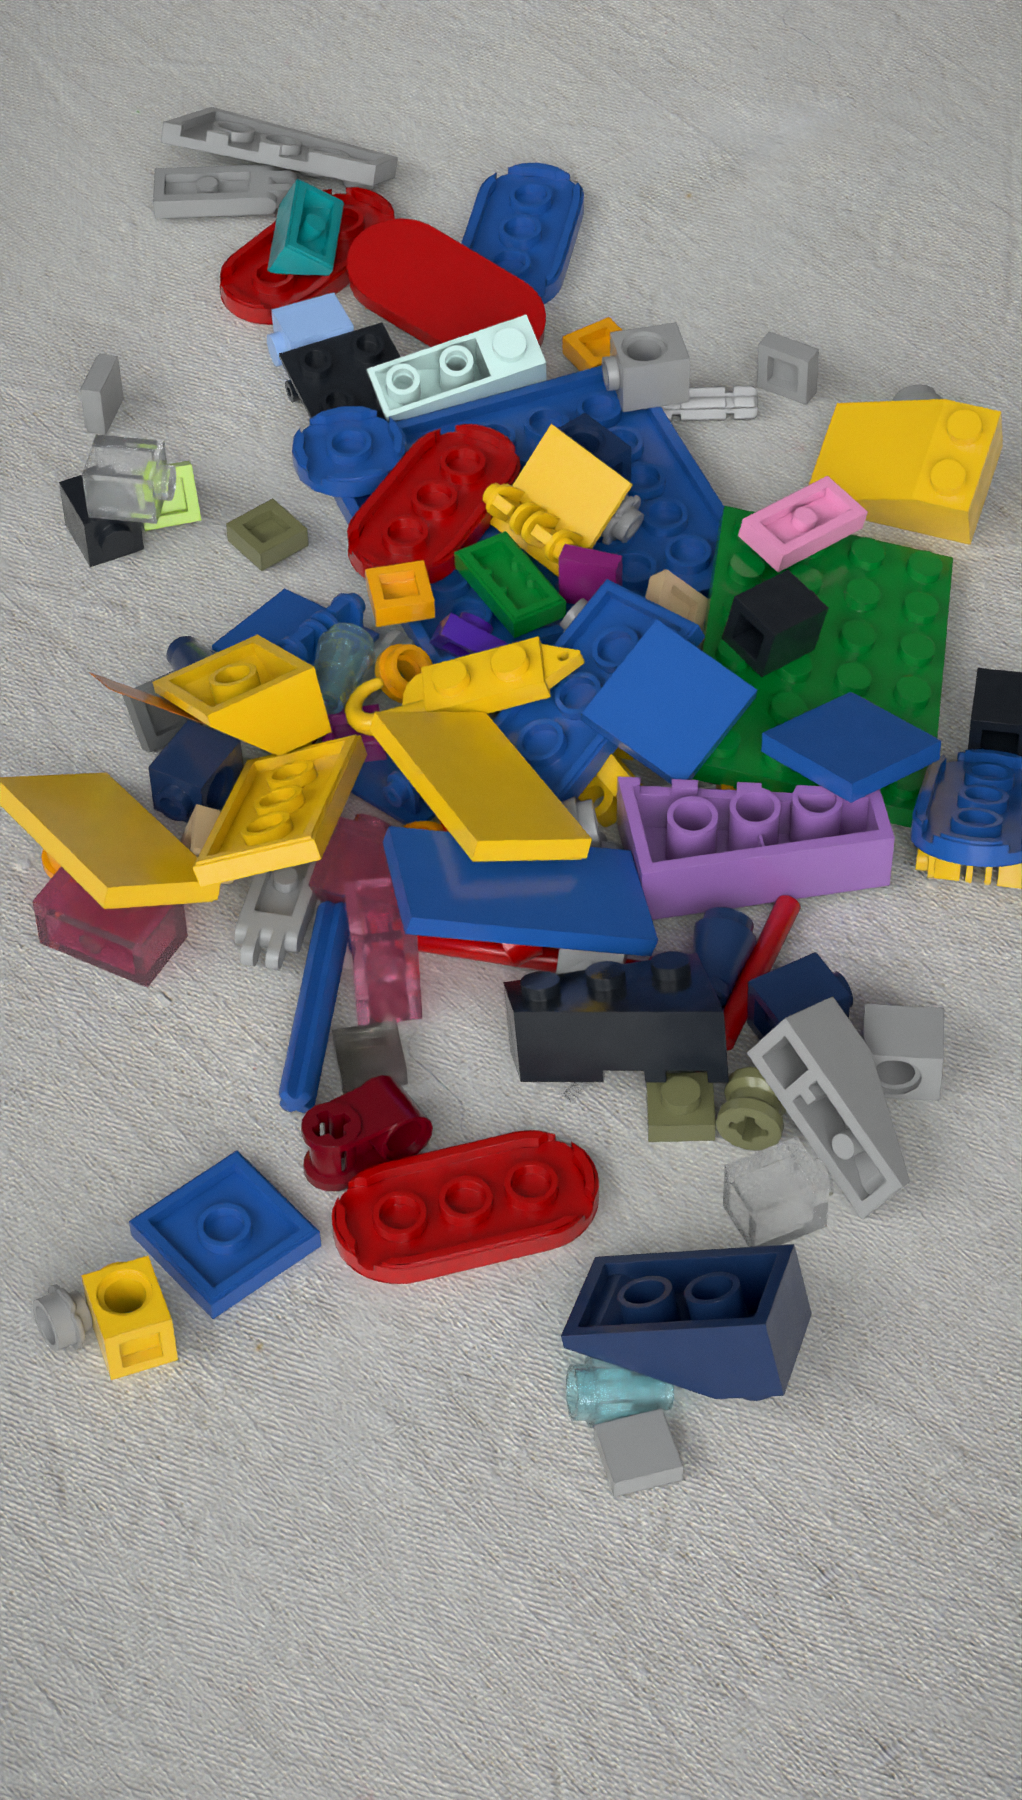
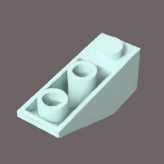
M523 315L368 368L367 373L385 419L389 421V417L393 420L408 419L546 381V360L527 315Z

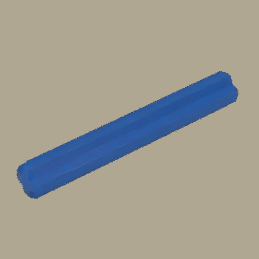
M326 900L317 907L279 1088L280 1106L287 1112L298 1111L305 1114L316 1103L352 923L350 917L351 909L342 901L335 904Z

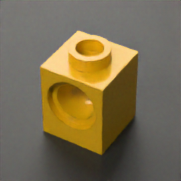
M148 1255L127 1262H114L100 1270L81 1275L86 1304L92 1317V1327L111 1380L178 1360L172 1318Z

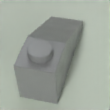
M830 997L786 1017L747 1052L754 1065L861 1219L873 1213L910 1182L872 1052L834 997Z

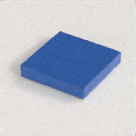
M656 619L582 711L581 721L672 785V779L692 780L757 696V689Z
M849 692L763 732L761 752L852 803L940 760L941 740L857 694Z
M237 1150L129 1221L131 1236L212 1319L321 1247L320 1231Z

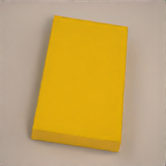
M374 712L369 731L472 862L582 860V858H587L592 838L486 712Z
M355 734L296 748L281 756L271 754L247 760L193 866L199 886L204 887L321 860L367 756L361 735L357 736Z
M107 772L0 777V806L104 909L202 903L218 900L221 883L200 887L193 870L198 857Z

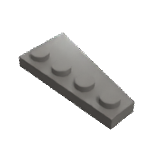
M214 107L163 122L161 143L296 170V172L305 176L343 180V184L347 187H359L373 190L375 185L395 178L398 157Z

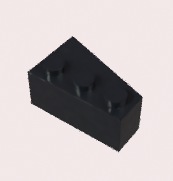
M678 951L659 953L652 957L651 960L626 964L602 961L590 965L586 970L561 974L549 971H536L523 976L521 980L503 982L510 1052L520 1082H604V1071H644L645 1082L666 1083L667 1071H707L708 1083H729L724 1011L697 953L685 954Z

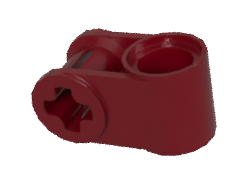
M390 1075L373 1077L360 1087L333 1100L315 1105L306 1112L301 1123V1135L305 1144L309 1146V1150L304 1156L303 1169L305 1177L315 1188L324 1191L348 1189V1182L366 1168L383 1162L417 1155L427 1145L432 1136V1123L395 1078ZM323 1123L324 1134L320 1136V1124ZM342 1158L345 1159V1169H344V1171H342V1165H341V1159H342Z

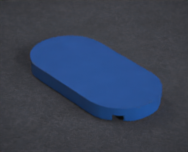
M521 163L508 167V174L497 178V173L488 177L480 186L461 244L528 283L538 293L543 304H546L559 293L566 276L584 215L583 188L579 183L575 184L570 181L569 173L553 165Z
M971 749L965 750V752H958L957 761L946 763L947 758L943 754L940 756V760L928 765L912 814L910 838L913 844L930 856L960 865L1004 867L1022 863V756L995 750Z

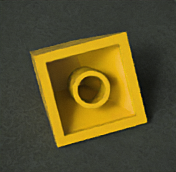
M258 634L152 682L155 693L208 726L277 756L284 755L296 748L312 745L313 740L332 732L315 667Z

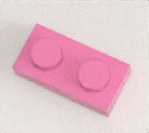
M826 476L743 518L738 536L772 568L780 572L861 530L868 511L829 476Z

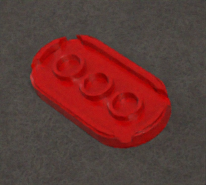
M346 187V194L332 195L342 200L344 206L333 271L329 276L275 274L267 271L276 221L233 253L222 265L220 272V295L223 304L233 315L240 319L256 324L273 325L272 309L333 292L336 295L350 284L347 276V255L352 242L369 226L384 220L395 219L391 203L378 193L359 187ZM332 189L322 190L332 195Z
M389 219L369 226L352 242L347 255V276L354 297L368 310L429 347L523 315H527L540 347L542 346L545 333L546 310L538 293L522 279L433 226L413 219Z
M476 424L455 425V432L441 434L440 428L420 437L352 517L347 528L348 557L353 568L365 578V569L424 560L430 584L436 583L451 574L456 569L454 552L477 543L491 525L489 523L493 516L487 512L486 503L483 502L485 490L493 483L513 485L521 472L520 458L515 453L514 444L501 432Z
M540 1130L507 1133L383 1162L359 1172L348 1182V1190L342 1194L340 1200L338 1196L332 1209L335 1246L341 1258L357 1273L374 1281L389 1284H409L553 1250L575 1240L592 1223L599 1204L598 1173L594 1162L584 1149L572 1141L571 1147L564 1142L556 1141L555 1134Z

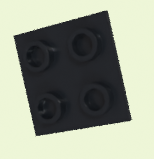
M382 322L279 353V358L290 380L285 381L288 398L292 403L300 400L310 418L322 411L341 406H363L377 410V417L385 419L367 369L400 358V355Z

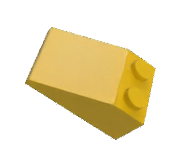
M948 399L837 403L809 485L829 476L868 511L865 521L971 545L1003 447L1001 411Z

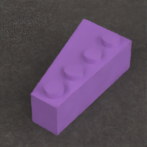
M617 776V828L623 849L631 850L652 920L704 913L714 907L732 909L773 903L782 895L800 899L890 885L895 837L880 789L850 803L822 786L797 785L793 793L771 792L762 788V783L737 782V790L698 788V780L672 779L671 787L640 786L641 777Z

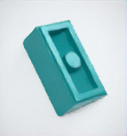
M296 179L278 208L267 271L275 274L329 276L333 271L344 202L302 180Z

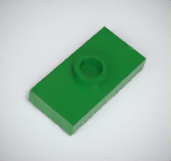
M506 531L454 552L455 568L514 638L565 617V599Z

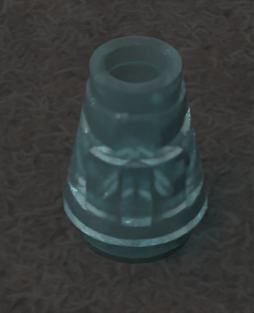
M351 623L334 624L328 631L321 634L318 639L314 667L327 714H337L342 711L344 704L373 666L376 659L374 641L371 635L363 628Z
M589 1356L585 1358L584 1364H570L566 1375V1402L569 1417L572 1421H586L587 1425L593 1428L595 1424L661 1408L663 1411L672 1409L674 1401V1385Z

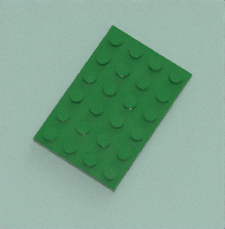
M724 505L718 528L703 630L705 638L701 643V650L756 688L757 696L692 779L716 785L733 786L734 789H737V782L762 783V788L771 792L793 793L797 785L820 786L761 752L762 733L849 692L857 694L938 738L953 557L851 534L796 564L777 572L738 536L743 518L755 512ZM789 570L808 589L812 590L829 609L815 650L761 678L721 638L734 596ZM928 766L880 789L891 824L911 828L913 810Z

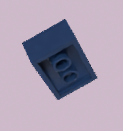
M794 1244L599 1256L593 1260L561 1334V1339L566 1349L713 1399L743 1398L749 1401H760L773 1396H784L812 1312Z

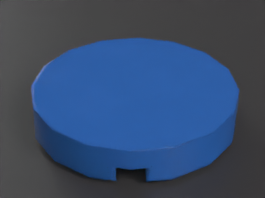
M341 406L318 413L309 419L310 426L305 428L302 433L299 428L293 437L292 446L293 467L300 481L314 491L332 497H361L372 494L407 452L406 436L399 423L389 417V422L377 417V410L363 406Z

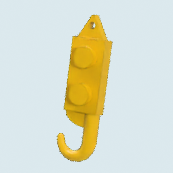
M538 636L421 667V673L415 675L405 688L402 706L379 712H486L489 714L550 698V689L583 665L585 661L580 650L545 645L541 643ZM380 677L365 681L356 687L347 698L344 709L347 723L356 732L368 736H373L369 730L374 713L364 712L363 703L371 693L383 687L384 681Z

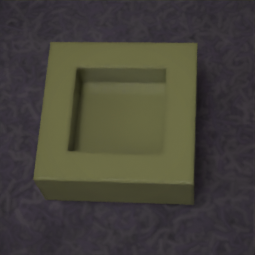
M273 498L226 523L228 541L261 571L309 546L307 528Z
M707 1072L667 1073L666 1083L646 1082L648 1142L715 1141L713 1083H708Z

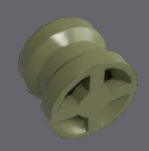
M745 1067L735 1070L729 1075V1083H726L724 1089L727 1102L722 1104L716 1119L717 1131L723 1139L734 1146L755 1151L770 1149L777 1145L782 1137L784 1129L782 1115L786 1113V1109L757 1067Z

